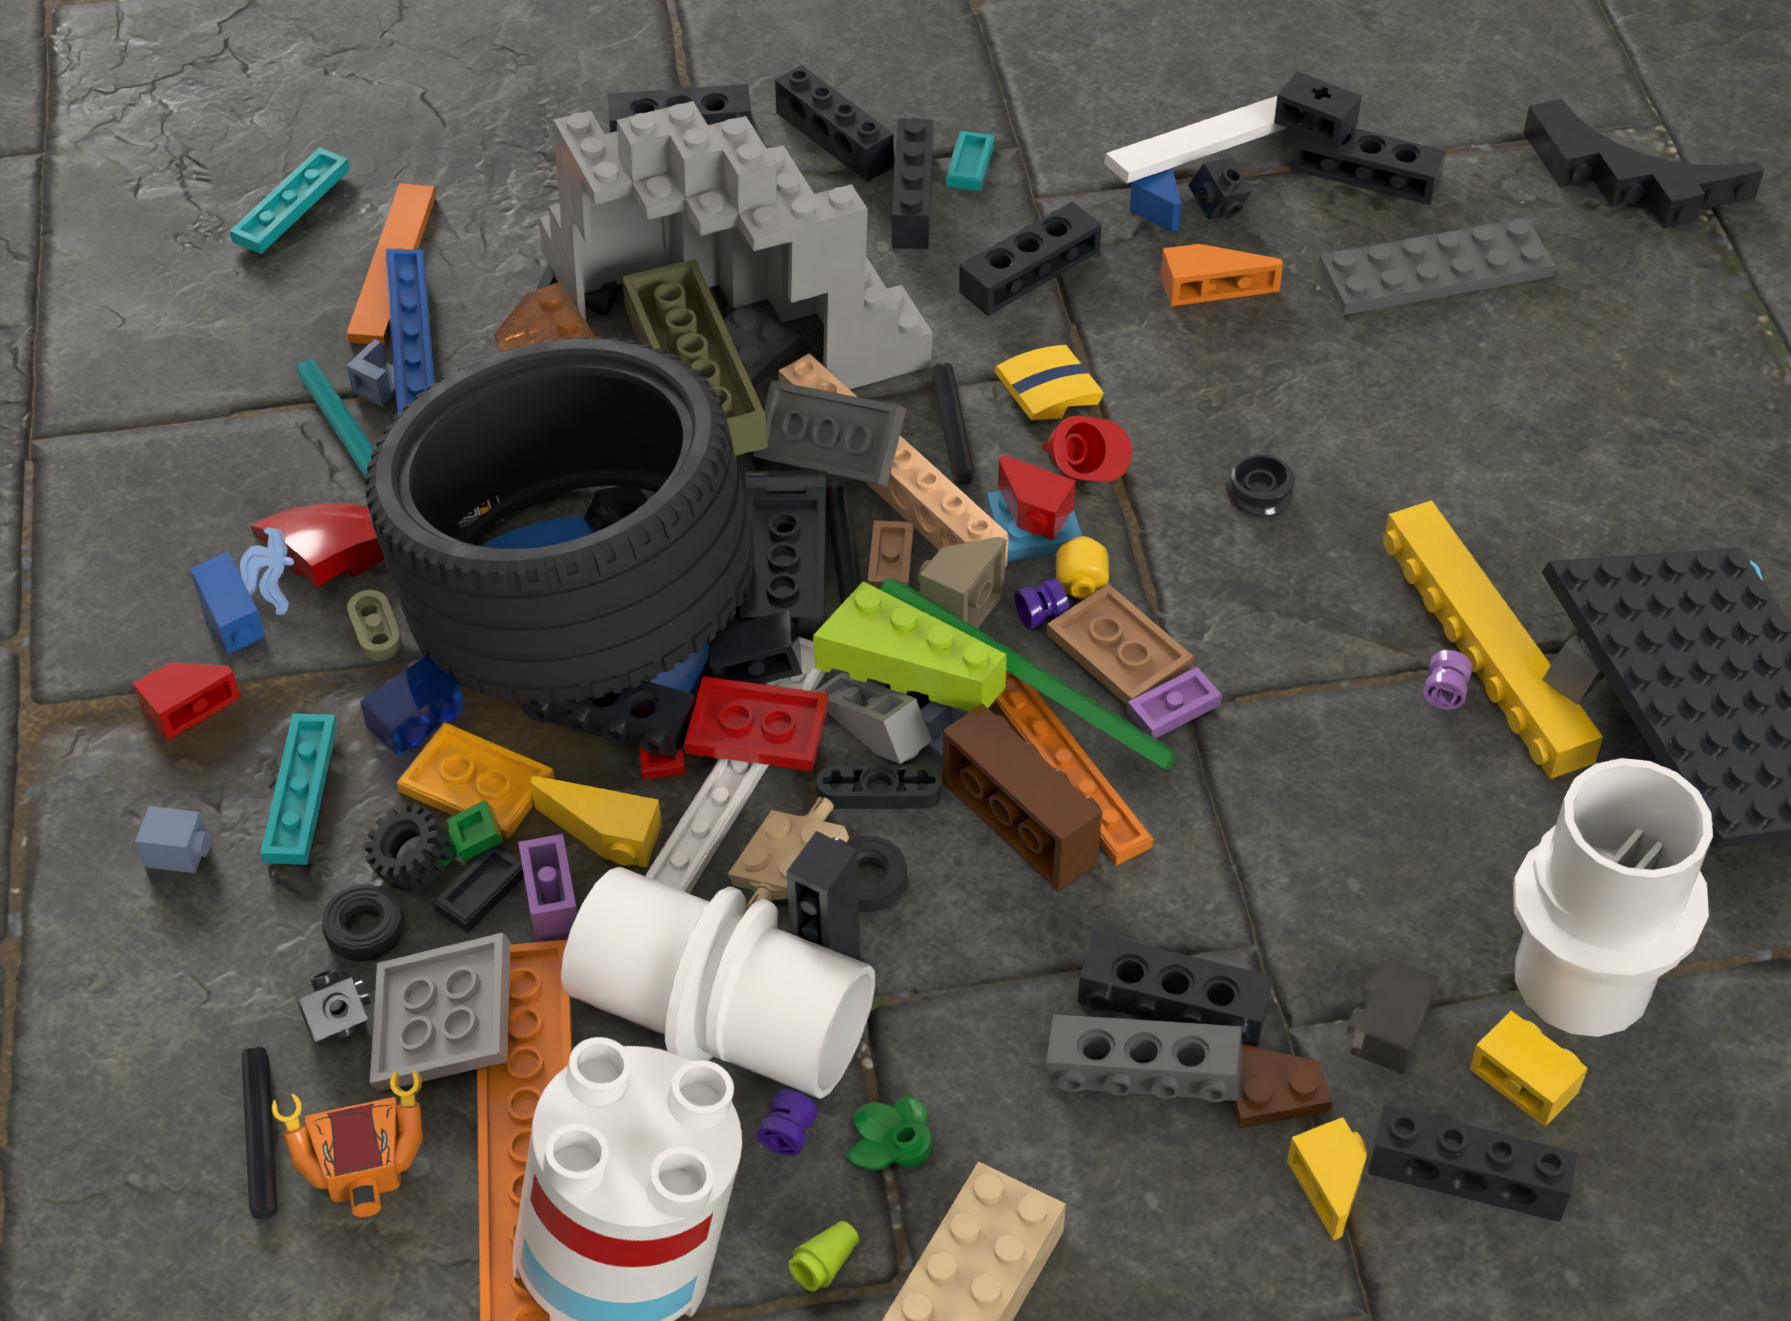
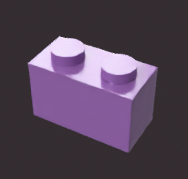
M563 834L520 841L518 843L536 942L568 940L570 930L578 914Z

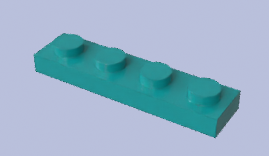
M319 147L229 231L232 242L262 254L350 170L348 159Z
M292 713L260 852L263 863L308 864L338 726L335 715Z

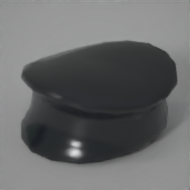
M1255 454L1242 458L1234 464L1225 488L1228 496L1243 510L1257 516L1268 517L1281 514L1290 504L1295 476L1291 468L1279 458L1271 455Z

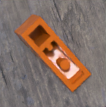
M1194 244L1164 248L1160 277L1171 306L1279 292L1283 262L1278 258Z

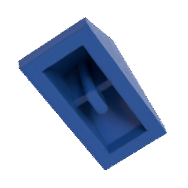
M1173 168L1133 181L1130 211L1171 232L1179 231L1181 201Z

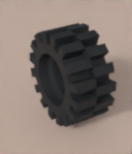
M408 804L400 805V813L392 808L387 811L389 819L385 821L382 817H379L375 821L379 829L377 831L369 830L367 836L373 842H365L364 850L368 853L365 855L366 862L373 871L392 888L397 889L399 887L402 891L409 892L410 886L415 890L422 889V880L424 879L430 884L436 880L433 876L435 870L441 873L444 872L446 866L441 861L442 859L450 860L452 853L447 848L453 845L452 839L448 836L450 834L448 830L427 809L424 810L421 806L415 804L413 809ZM420 836L419 843L414 851L408 856L397 860L401 847L408 840Z

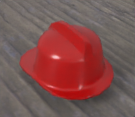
M1069 416L1060 422L1058 427L1052 432L1048 442L1042 445V450L1048 452L1051 465L1058 472L1079 480L1096 482L1114 481L1125 473L1132 457L1131 441L1126 431L1117 423L1100 418Z

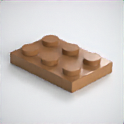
M1110 584L1105 585L1047 624L1046 635L1126 705L1128 701L1182 675L1193 667L1194 656Z

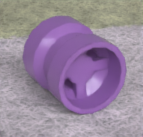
M1442 650L1435 653L1431 657L1428 670L1430 676L1426 679L1423 691L1425 700L1429 704L1445 710L1461 707L1465 702L1468 688L1466 683L1469 682L1472 672L1471 660L1464 654L1452 650Z

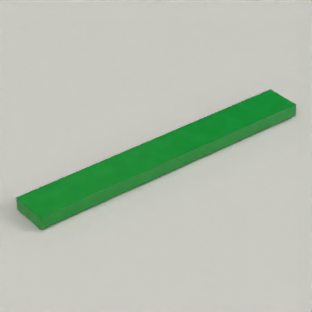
M886 578L879 589L1005 653L1006 671L1162 768L1172 769L1178 760V752L904 582L893 578Z

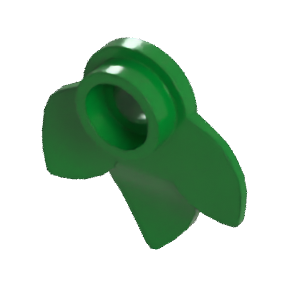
M905 1094L896 1101L893 1107L885 1103L871 1102L857 1108L854 1111L853 1120L862 1138L845 1154L846 1160L857 1167L867 1170H880L894 1162L908 1168L924 1163L930 1156L933 1137L926 1126L928 1113L922 1101Z

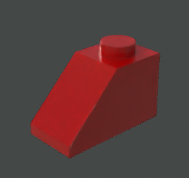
M1002 454L999 459L998 488L1016 526L1032 534L1054 540L1074 509L1076 481Z
M169 662L133 683L142 711L167 740L172 739L241 698L234 673L229 666Z

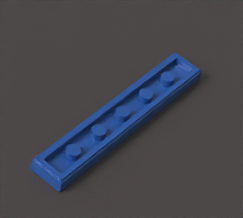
M386 249L385 255L397 414L403 412V407L407 403L414 402L415 396L421 392H426L428 387L435 383L424 250Z

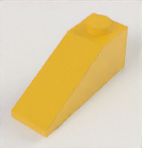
M532 776L530 781L534 806L538 811L602 858L623 866L636 865L647 868L662 827L659 800Z

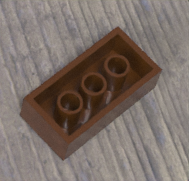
M981 704L943 730L942 783L1054 889L1059 892L1098 863L1102 811L1099 805L1091 796L1083 795L1075 788L1061 769L1053 768L1043 759L1038 749L1031 742L1024 741L1011 730L1009 723L1004 717L999 714L995 715L984 704Z

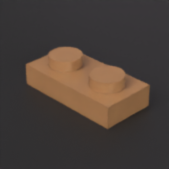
M874 520L868 572L869 585L880 589L886 578H893L909 586L914 522Z

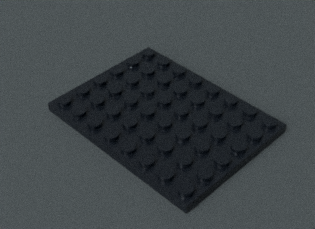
M1740 547L1549 561L1542 570V575L1661 766L1680 774L1699 790L1712 817L1713 837L1710 842L1712 849L1791 838V620L1786 617L1779 607L1770 589L1763 583L1750 564L1749 558L1742 552Z

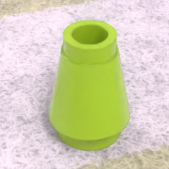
M839 1221L834 1226L795 1248L793 1258L789 1261V1270L794 1279L809 1291H816L819 1287H828L854 1247L859 1243V1236L856 1230L849 1223Z

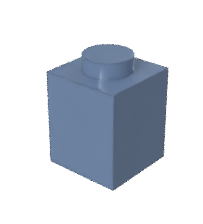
M148 806L135 844L144 867L196 873L201 857H206L209 852L211 834L206 830L200 812Z

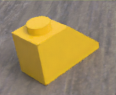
M1343 1117L1292 1137L1287 1157L1290 1168L1333 1241L1341 1238L1368 1156L1362 1137L1358 1132L1350 1130Z

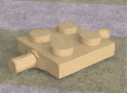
M818 797L808 815L804 816L774 810L770 811L728 873L733 886L750 889L755 892L748 904L745 905V913L752 904L761 899L769 902L774 899H788L786 871L816 831L830 838L836 837L845 842L848 841L849 836L845 826L824 822L830 811L834 808L833 803L829 799Z

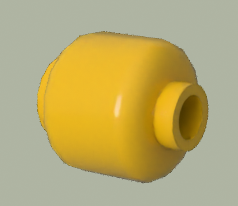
M1075 537L1063 544L1056 553V579L1062 584L1066 594L1079 599H1086L1108 584L1109 555L1105 547L1092 538Z

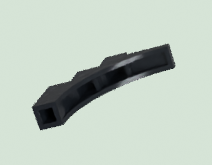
M1562 99L1530 105L1523 134L1559 187L1593 180L1611 208L1645 201L1664 229L1697 222L1700 210L1745 201L1757 196L1764 169L1758 161L1732 165H1699L1670 161L1643 154L1600 134L1576 116Z

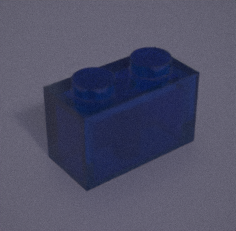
M426 655L360 701L366 727L397 756L410 747L420 744L427 735L442 726L444 722H451L465 709L460 683L441 669L429 655Z

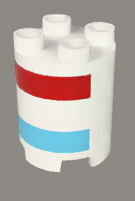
M596 1037L582 1041L573 1049L568 1066L561 1070L543 1091L535 1109L513 1247L512 1266L514 1278H522L532 1297L550 1314V1321H674L684 1313L692 1317L699 1307L709 1281L742 1149L740 1121L732 1103L733 1081L729 1073L720 1065L705 1060L689 1061L674 1053L656 1048L622 1046L614 1040Z

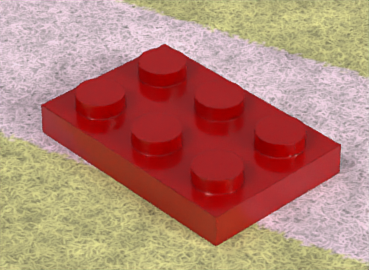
M703 677L684 742L685 754L813 771L829 705V694Z

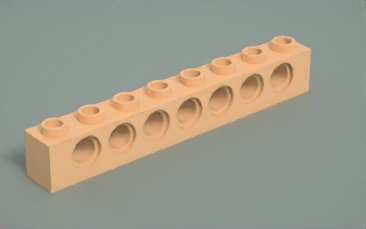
M810 353L779 370V382L857 397ZM900 436L887 487L872 483L867 484L907 522H914V528L938 550L946 546L994 537L1006 539V567L1008 533Z

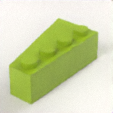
M862 582L813 635L815 669L830 673L831 669L834 668L848 672L850 679L864 683L867 682L868 678L890 684L891 690L907 694L908 691H916L929 695V701L968 712H971L981 704L989 708L1006 688L1005 653L865 582Z

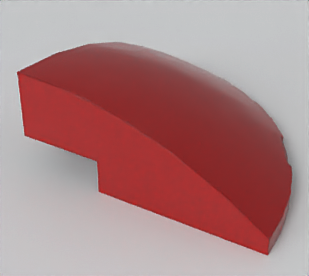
M350 503L307 505L276 513L251 525L252 531L267 546L269 535L264 533L263 530L267 527L281 530L288 549L286 557L294 560V564L288 567L296 575L303 573L317 588L344 571H347L354 578L385 559L371 523L369 509L366 506Z

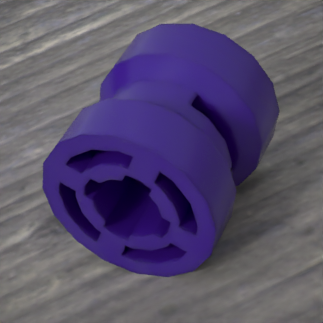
M1056 578L1041 582L1040 586L1036 589L1026 587L1015 591L1014 594L1017 613L1021 622L1028 630L1041 626L1045 619L1051 618L1054 620L1069 610L1065 590Z
M789 1089L777 1090L769 1105L771 1114L761 1122L757 1131V1138L762 1145L775 1153L784 1156H796L804 1146L806 1141L804 1131L813 1125L818 1113V1107L809 1097L800 1092Z

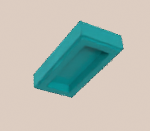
M960 131L946 175V187L975 191L982 190L994 149V135Z

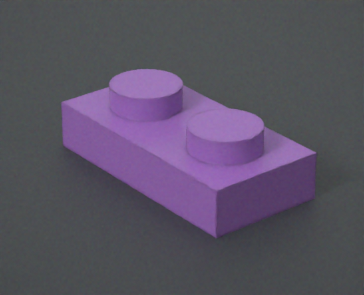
M1196 667L1128 701L1127 713L1142 731L1156 739L1220 706L1222 694L1201 670Z

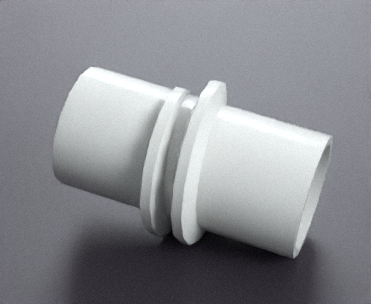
M1624 758L1594 764L1574 779L1564 798L1557 824L1543 835L1540 845L1528 852L1513 882L1514 913L1524 932L1515 958V983L1526 1005L1546 1023L1570 1034L1596 1037L1624 1031L1643 1016L1659 976L1676 967L1682 959L1694 950L1709 916L1707 883L1700 872V868L1713 837L1712 817L1699 790L1677 772L1651 761Z
M622 867L609 870L596 882L583 902L570 930L561 969L563 992L579 1001L665 1035L667 1051L684 1057L689 1061H709L712 1057H716L818 1099H822L830 1094L853 1058L871 1010L875 990V970L870 965L778 929V909L772 902L761 899L752 904L745 913L746 898L741 890L731 886L718 891L709 902Z

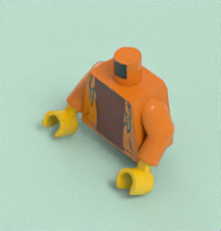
M415 1070L412 1072L414 1085L412 1089L406 1092L399 1087L398 1071H395L391 1076L390 1086L392 1091L400 1096V1104H397L396 1097L307 1115L304 1116L306 1125L300 1124L298 1116L301 1113L302 1106L296 1095L292 1094L297 1108L290 1117L281 1116L278 1113L276 1101H273L272 1112L279 1121L284 1122L287 1129L283 1132V1136L295 1169L315 1188L328 1189L332 1201L342 1202L350 1200L352 1214L356 1217H370L381 1210L379 1193L393 1191L400 1187L401 1172L410 1168L422 1144L420 1103L415 1102V1094L422 1087V1078Z

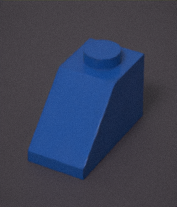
M228 551L190 569L206 624L227 654L265 637L256 605Z

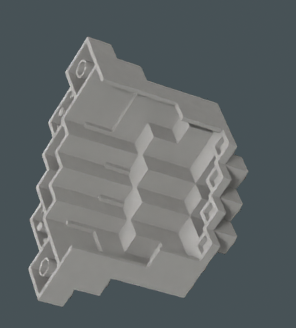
M693 101L618 119L617 131L604 134L592 111L574 113L570 116L554 119L559 203L549 206V215L539 217L541 250L579 322L586 320L584 293L599 290L603 284L617 280V285L622 284L623 276L696 259L708 288L720 285L733 308L739 307L742 304L747 305L768 299L781 322L817 313L824 325L823 366L848 389L931 367L933 339L931 329L904 287L899 285L887 289L866 257L868 209L852 184L814 194L784 145L766 149L746 116L707 125Z

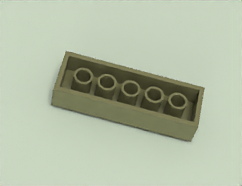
M696 259L623 276L625 309L640 345L650 344L653 349L661 348L666 350L667 354H675L679 356L680 361H687L691 364L692 368H696L701 372L702 377L707 378L710 386L715 389L729 425L735 456L768 448L766 414Z

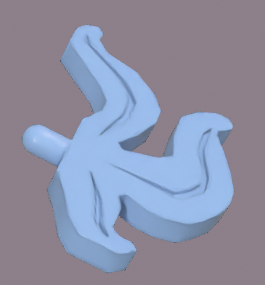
M267 527L263 531L269 535L268 548L259 545L251 546L241 558L240 571L250 595L254 594L259 586L265 600L275 605L276 614L283 615L286 613L289 603L279 589L278 579L283 573L284 565L292 566L294 560L286 557L288 549L283 532ZM269 567L260 580V571L263 568Z

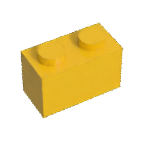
M1510 1011L1476 1045L1469 1069L1542 1126L1546 1127L1579 1093L1588 1068L1580 1062L1574 1053L1567 1049H1562L1543 1035L1534 1023L1523 1020L1513 1011Z

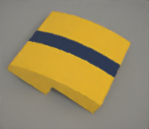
M1067 345L1044 347L1020 354L997 365L994 371L1031 420L1062 419L1068 406L1098 405L1104 394Z

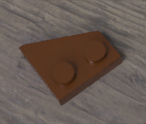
M1242 1044L1243 1056L1239 1100H1230L1239 1128L1331 1110L1333 1101L1319 1061Z

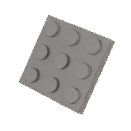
M503 932L377 963L370 1084L378 1092L391 1089L390 1079L395 1071L399 1073V1087L414 1084L413 1070L421 1075L423 1082L507 1062L511 941Z

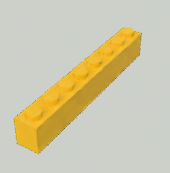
M1431 500L1389 514L1386 531L1383 534V543L1389 555H1394L1403 568L1406 580L1410 584H1414L1422 595L1427 610L1434 613L1441 622L1448 640L1455 642L1462 654L1471 660L1472 672H1476L1485 685L1490 700L1494 703L1497 702L1502 709L1511 730L1519 734L1529 748L1532 760L1537 765H1541L1550 779L1595 764L1603 736L1580 704L1574 703L1542 680L1551 664Z

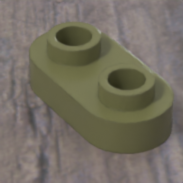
M364 590L351 597L347 610L362 654L372 661H386L395 657L402 648V638L388 598L377 590Z

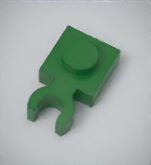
M486 800L447 819L449 825L448 832L450 833L448 836L452 839L453 845L447 849L452 855L450 860L442 859L441 862L447 866L456 854L464 861H467L504 842L494 809Z

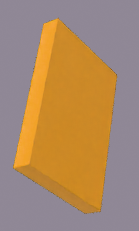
M444 722L397 781V787L400 793L452 816L486 800L494 809L502 837L508 840L534 806L530 784L532 776L554 779L553 768Z

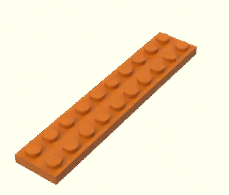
M567 940L510 945L507 1062L477 1069L480 1321H550V1314L532 1297L522 1278H514L512 1257L535 1109L543 1091L551 1080L568 1066L570 1055L573 1051L571 997L563 992L561 982L562 961Z

